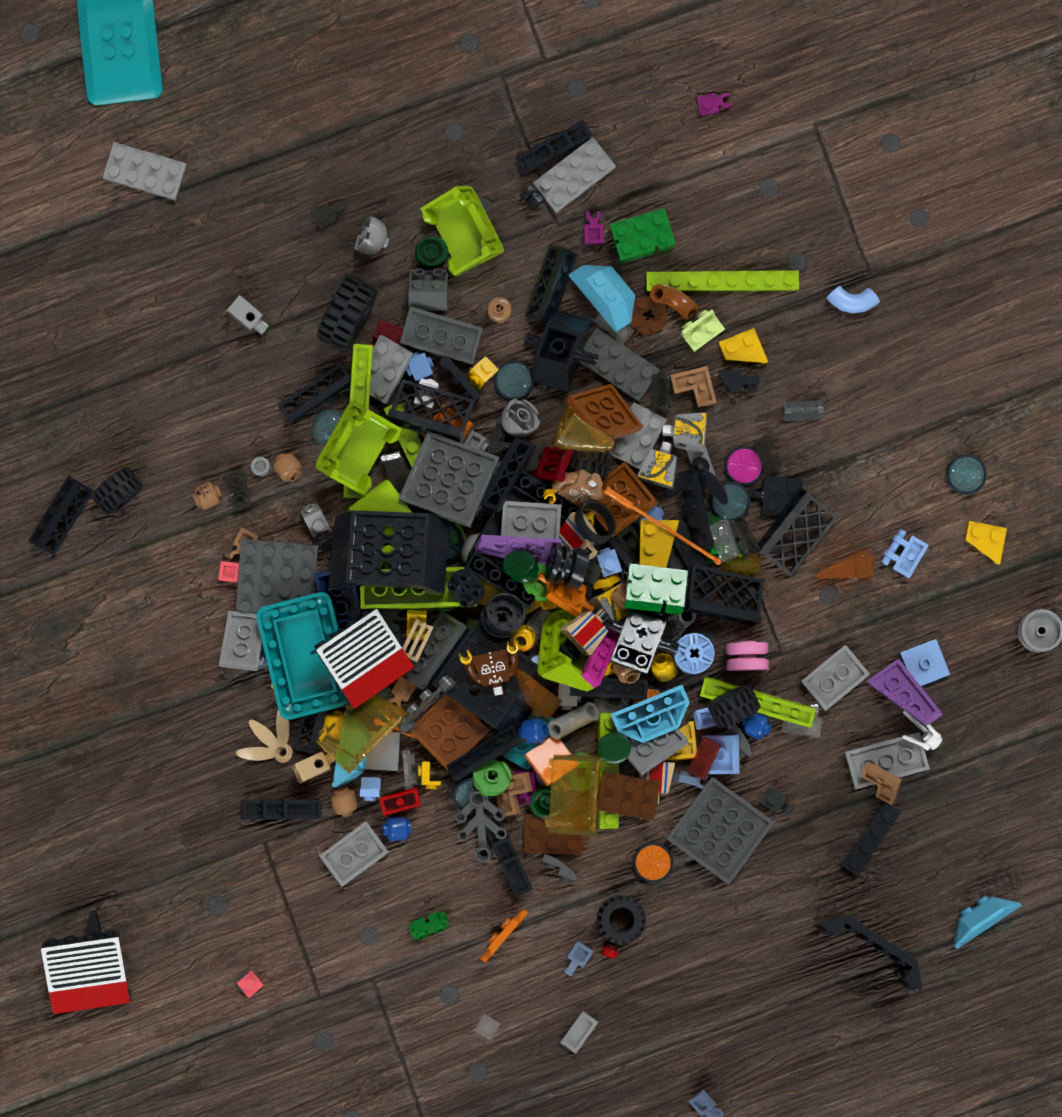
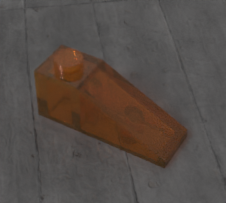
M857 551V554L815 574L814 579L874 578V556L869 554L868 551Z
M516 667L514 672L525 702L532 708L531 713L538 718L543 716L549 720L562 700Z

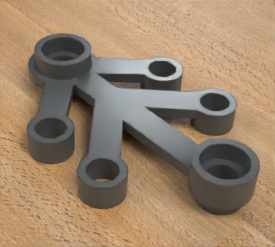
M446 675L439 681L440 687L433 694L428 689L420 695V698L423 700L418 707L413 703L407 709L409 716L399 723L401 726L399 731L405 734L410 733L417 725L415 721L422 717L430 709V706L444 695L441 691L447 693L454 687L456 682Z
M474 788L469 794V803L456 813L455 819L459 823L465 822L468 814L474 808H476V815L464 829L459 830L457 838L460 841H466L469 834L477 826L479 847L476 850L475 856L478 861L487 862L492 852L487 846L485 826L494 832L498 839H504L508 832L505 827H499L484 814V807L494 814V818L498 821L505 818L506 812L503 808H497L488 800V796L482 795V799H477L475 795L481 793L477 788ZM498 811L502 812V813H503V816H502V817H498V816L496 815V812H498ZM458 814H464L465 818L460 819ZM498 831H504L505 835L500 836ZM464 832L467 836L462 838L460 833ZM481 850H486L487 855H482Z

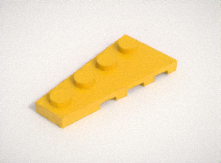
M640 520L639 565L666 568L675 536L650 520ZM658 520L676 532L679 520Z

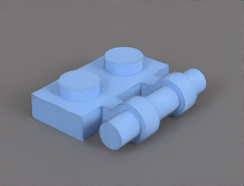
M900 529L897 535L893 536V542L889 549H886L883 553L884 557L881 563L888 566L890 560L895 561L896 563L892 569L909 579L929 545L914 536H911L909 541L904 540L906 532ZM899 545L905 547L900 556L895 554Z

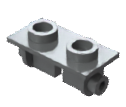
M822 400L784 402V421L823 420Z

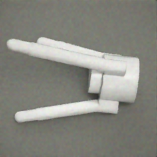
M903 711V714L924 732L922 736L924 741L921 742L906 735H903V739L922 746L925 750H929V748L932 750L936 749L942 741L941 735L935 731L931 724L927 725L929 729L927 730L907 711Z

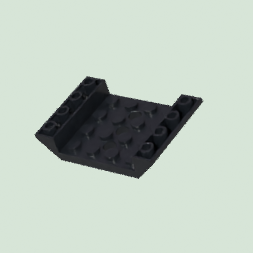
M522 471L506 501L549 504L551 496L544 500L543 494L546 489L551 488L525 471ZM556 492V500L553 504L561 505V528L569 515L576 513L579 507ZM502 507L500 512L493 510L468 553L465 569L474 572L479 578L501 592L517 596L523 605L529 609L535 600V596L532 593H527L522 582L514 581L503 569L504 558L475 552V545L481 535L501 536L499 529L502 525Z
M351 510L335 516L328 590L348 591V586L424 589L425 594L445 595L450 521L430 513ZM388 527L395 529L392 535H386L384 530ZM387 545L393 547L390 553H384L382 550ZM383 564H390L392 566L387 572L381 570Z
M461 612L457 620L467 628L432 676L429 684L438 689L440 687L438 683L444 676L451 677L456 684L450 691L444 693L498 732L512 725L518 733L523 721L529 718L554 681L540 676L537 672L538 665L518 651L519 665L515 676L510 678V682L503 683L505 694L493 696L491 686L483 687L482 684H477L468 675L464 663L460 660L459 653H461L463 658H466L468 656L467 650L470 651L471 656L507 649V642H494L488 639L481 632L479 623ZM472 686L480 688V694L476 697L471 696L469 693Z
M839 913L815 918L813 921L817 924L816 928L829 936L833 934L838 936L843 928L857 934L858 938L873 945L872 947L900 964L895 973V976L898 977V983L912 991H915V989L922 990L917 960L853 917Z

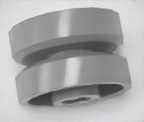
M1040 609L1029 612L1022 617L1018 624V639L1023 647L1031 652L1040 653L1052 650L1062 640V621L1050 610ZM1040 627L1043 634H1039L1038 629Z

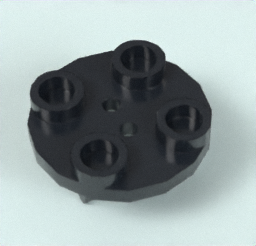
M460 569L456 571L447 584L448 590L464 608L478 604L483 598L485 588L479 577L470 570Z

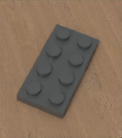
M409 307L399 344L442 357L447 356L452 360L473 365L483 328Z
M598 328L595 329L584 347L585 351L599 355L598 360L595 359L597 364L594 366L586 362H579L637 402L640 401L660 371L654 365Z
M444 611L440 612L431 625L434 627L418 662L410 660L414 668L402 676L421 690L429 683L432 676L467 628ZM423 640L419 642L412 656L416 657Z

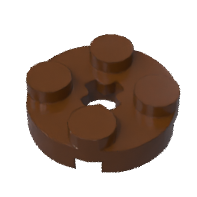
M650 296L639 298L634 303L631 320L632 326L638 333L643 335H652L659 332L667 321L666 306L662 303H655ZM651 311L654 318H650L649 321L645 320L646 317L643 316V313Z

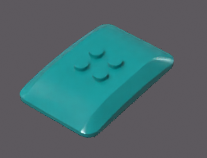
M77 0L84 76L89 102L93 105H106L160 97L163 92L153 0Z
M319 592L260 608L257 611L256 618L280 715L288 720L343 707L348 702L318 654L311 655L310 653L315 649V644L322 640L328 641L331 639L329 635L339 629L330 596L327 593Z

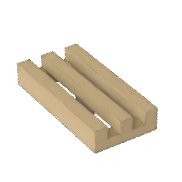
M417 619L402 648L406 652L417 627L421 626L409 653H405L410 660L418 662L434 628ZM424 629H427L428 631L416 657L412 656Z

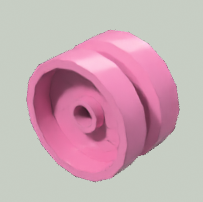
M756 641L727 643L726 654L738 656V658L727 661V671L769 670V660L757 658V655H765L769 652L768 643Z

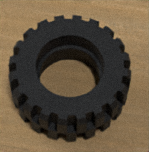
M354 275L346 277L337 289L322 318L317 331L319 340L341 352L348 351L371 313L378 295L377 288Z

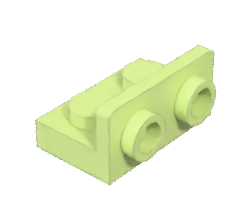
M712 309L709 312L704 310L697 316L698 320L694 323L689 321L682 327L681 335L693 352L725 330Z

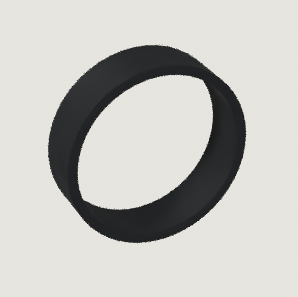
M588 501L576 511V526L579 532L590 542L602 544L615 534L617 528L616 520L612 512L602 503ZM584 508L592 509L604 518L608 526V536H600L587 526L583 517Z

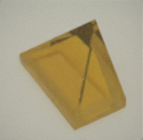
M760 554L721 558L723 571L741 575L761 573Z

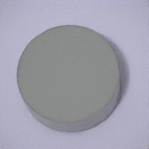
M256 457L251 463V470L257 476H265L270 471V463L264 457Z

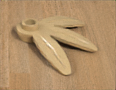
M279 710L277 711V738L261 723L253 719L249 720L248 723L254 734L268 748H243L236 751L238 757L253 761L275 758L281 763L291 759L293 751L287 744L290 734L289 719H284L280 715ZM283 750H286L285 756H281Z

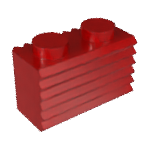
M417 788L379 798L382 812L385 816L421 806Z

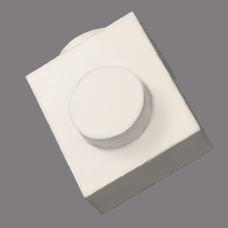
M420 379L419 384L439 389V384L436 381ZM429 392L420 394L424 402L433 398ZM418 396L414 400V406L421 403ZM435 402L426 405L429 411L433 410Z

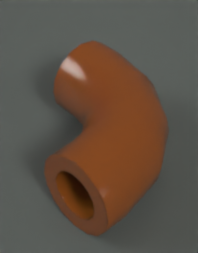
M656 284L651 289L650 296L655 303H662L671 307L685 320L691 319L699 311V306L689 296L672 286Z

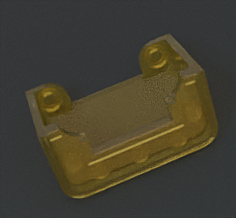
M568 405L557 424L554 446L563 450L604 453L606 450H611L615 441L613 440V435H607L581 420L571 406Z
M375 694L355 709L346 710L330 727L325 725L319 731L320 737L316 742L350 774L408 714L402 708Z
M553 754V758H549V770H552L550 814L545 817V828H549V833L596 835L595 819L600 768L599 755Z

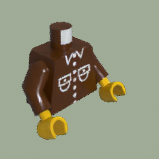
M508 641L507 649L477 656H471L470 651L467 650L468 656L466 658H463L461 653H459L461 662L464 663L468 675L477 684H482L483 687L491 686L493 696H500L505 694L503 683L510 682V678L514 677L519 665V643L516 641V646L511 647Z

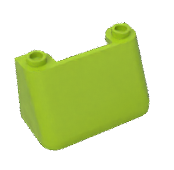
M456 186L420 208L424 221L431 225H436L442 239L446 242L452 257L448 260L449 264L447 266L454 276H458L504 252L503 245L476 192L471 186Z
M351 402L316 461V468L332 479L365 496L372 486L371 478L368 476L369 471L385 443L391 444L396 442L400 437L402 428L358 403Z
M388 479L347 509L348 512L358 510L412 513L405 503L399 501L400 495ZM388 527L384 530V533L392 535L395 529ZM387 545L383 548L382 551L384 553H390L392 552L393 547ZM383 564L385 569L392 568L390 564Z
M561 608L548 615L543 621L537 672L545 679L583 691H590L594 687L581 676L588 656H583L581 653L579 658L571 664L572 659L559 652V647L567 639V636L560 628L576 618ZM571 645L569 649L573 652L575 648Z

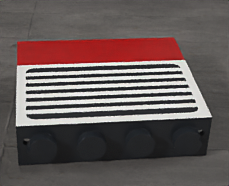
M369 609L359 615V620L356 622L354 619L344 625V630L341 632L339 629L329 635L331 639L326 642L324 640L314 645L315 649L310 652L311 655L318 654L348 702L344 704L347 711L355 709L414 668L377 609L371 612Z
M111 929L100 934H95L94 932L86 933L80 937L70 935L59 940L50 938L42 943L41 952L53 1014L130 1003L132 995L126 980L119 940L120 931Z

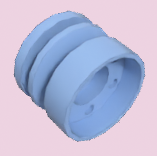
M692 633L685 635L677 641L680 644L676 655L673 654L672 656L680 671L685 674L695 675L702 673L710 667L714 660L715 652L713 644L707 637L702 634ZM690 649H691V650L697 649V650H698L697 655H698L699 657H698V658H696V657L691 658V657H690V655H691Z

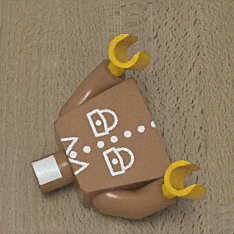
M582 469L576 472L565 473L566 478L563 482H555L552 485L553 488L546 489L543 494L544 500L551 496L549 504L555 502V493L557 492L558 495L579 508L588 501L603 503L604 494H602L603 482L600 475L597 473L591 475ZM584 508V511L589 510V513H586L585 515L589 520H591L590 523L593 526L594 514H597L598 512L589 508Z

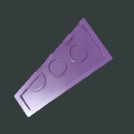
M481 535L475 545V552L505 558L510 552L516 550L526 551L535 557L537 563L546 565V560L555 542L561 543V539Z
M899 659L868 680L872 687L926 726L942 716L939 708Z

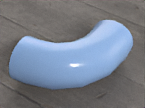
M839 286L826 297L836 308L849 313L865 312L880 303L879 298L870 288H867L860 294L853 295Z

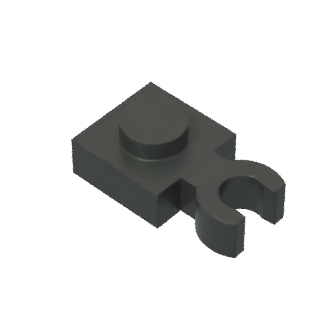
M392 609L378 610L387 625L394 624V619L399 621L407 620V617H399V612L406 609H396L395 611H392Z

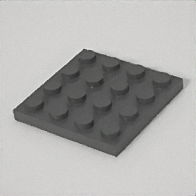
M428 431L400 494L399 501L471 528L500 458Z
M242 538L236 612L257 614V611L264 606L315 594L316 581L314 574L317 572L319 545Z
M711 777L667 837V840L730 885L775 822Z

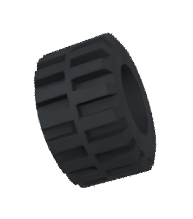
M580 444L566 445V448L574 451L571 456V462L565 470L566 472L571 473L582 469L591 475L593 473L599 474L601 480L608 479L613 458L609 452Z
M126 467L106 479L93 492L91 497L105 515H111L133 500L141 492L144 485L129 467Z
M742 685L716 697L707 707L717 728H725L752 716L761 708V705L751 685Z
M627 895L612 896L603 902L597 915V924L602 935L610 942L617 944H629L637 940L643 933L646 925L645 911L640 903ZM618 908L629 910L633 916L631 927L625 931L614 929L610 923L612 912Z

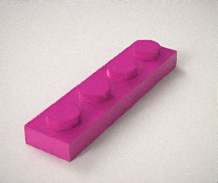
M608 631L587 660L581 676L594 688L601 684L617 645L619 634Z

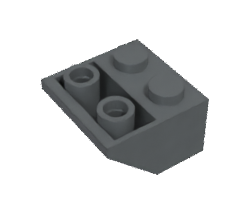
M410 269L409 307L430 311H447L448 270Z

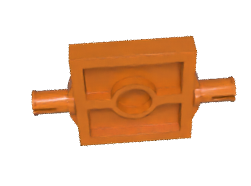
M542 572L537 576L538 580L546 584L547 592L545 598L573 616H579L582 608L591 612L594 610L595 606L585 600L587 586L584 584L579 589L564 585V577L560 584H556L554 580L552 582L545 581V574Z
M522 908L511 920L507 918L502 923L501 932L499 934L495 932L488 940L487 950L480 957L483 962L486 963L495 954L494 952L517 925L522 923L521 921L529 912Z

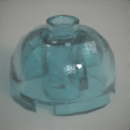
M329 409L322 411L316 416L313 421L312 432L319 444L325 446L343 413L338 410Z

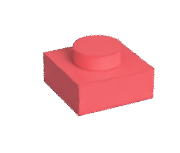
M221 561L218 580L238 583L239 563Z
M252 970L237 982V985L248 998L264 986Z

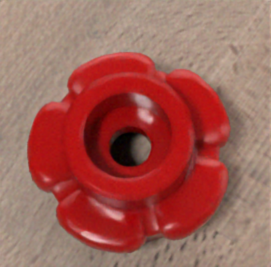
M609 944L601 948L603 949L601 955L608 958L616 959L617 954H620L617 951V947Z

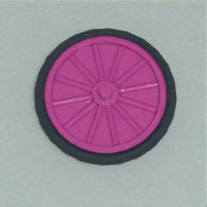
M740 446L729 452L724 462L727 477L731 482H737L743 486L752 485L760 480L765 467L762 455L756 449L749 446Z

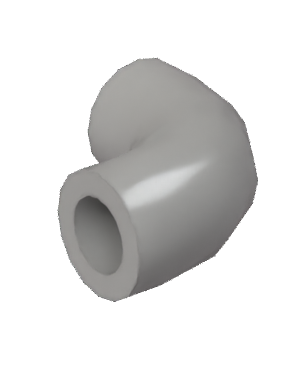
M587 702L554 719L548 724L550 736L560 739L595 721L598 718L596 706L591 702Z

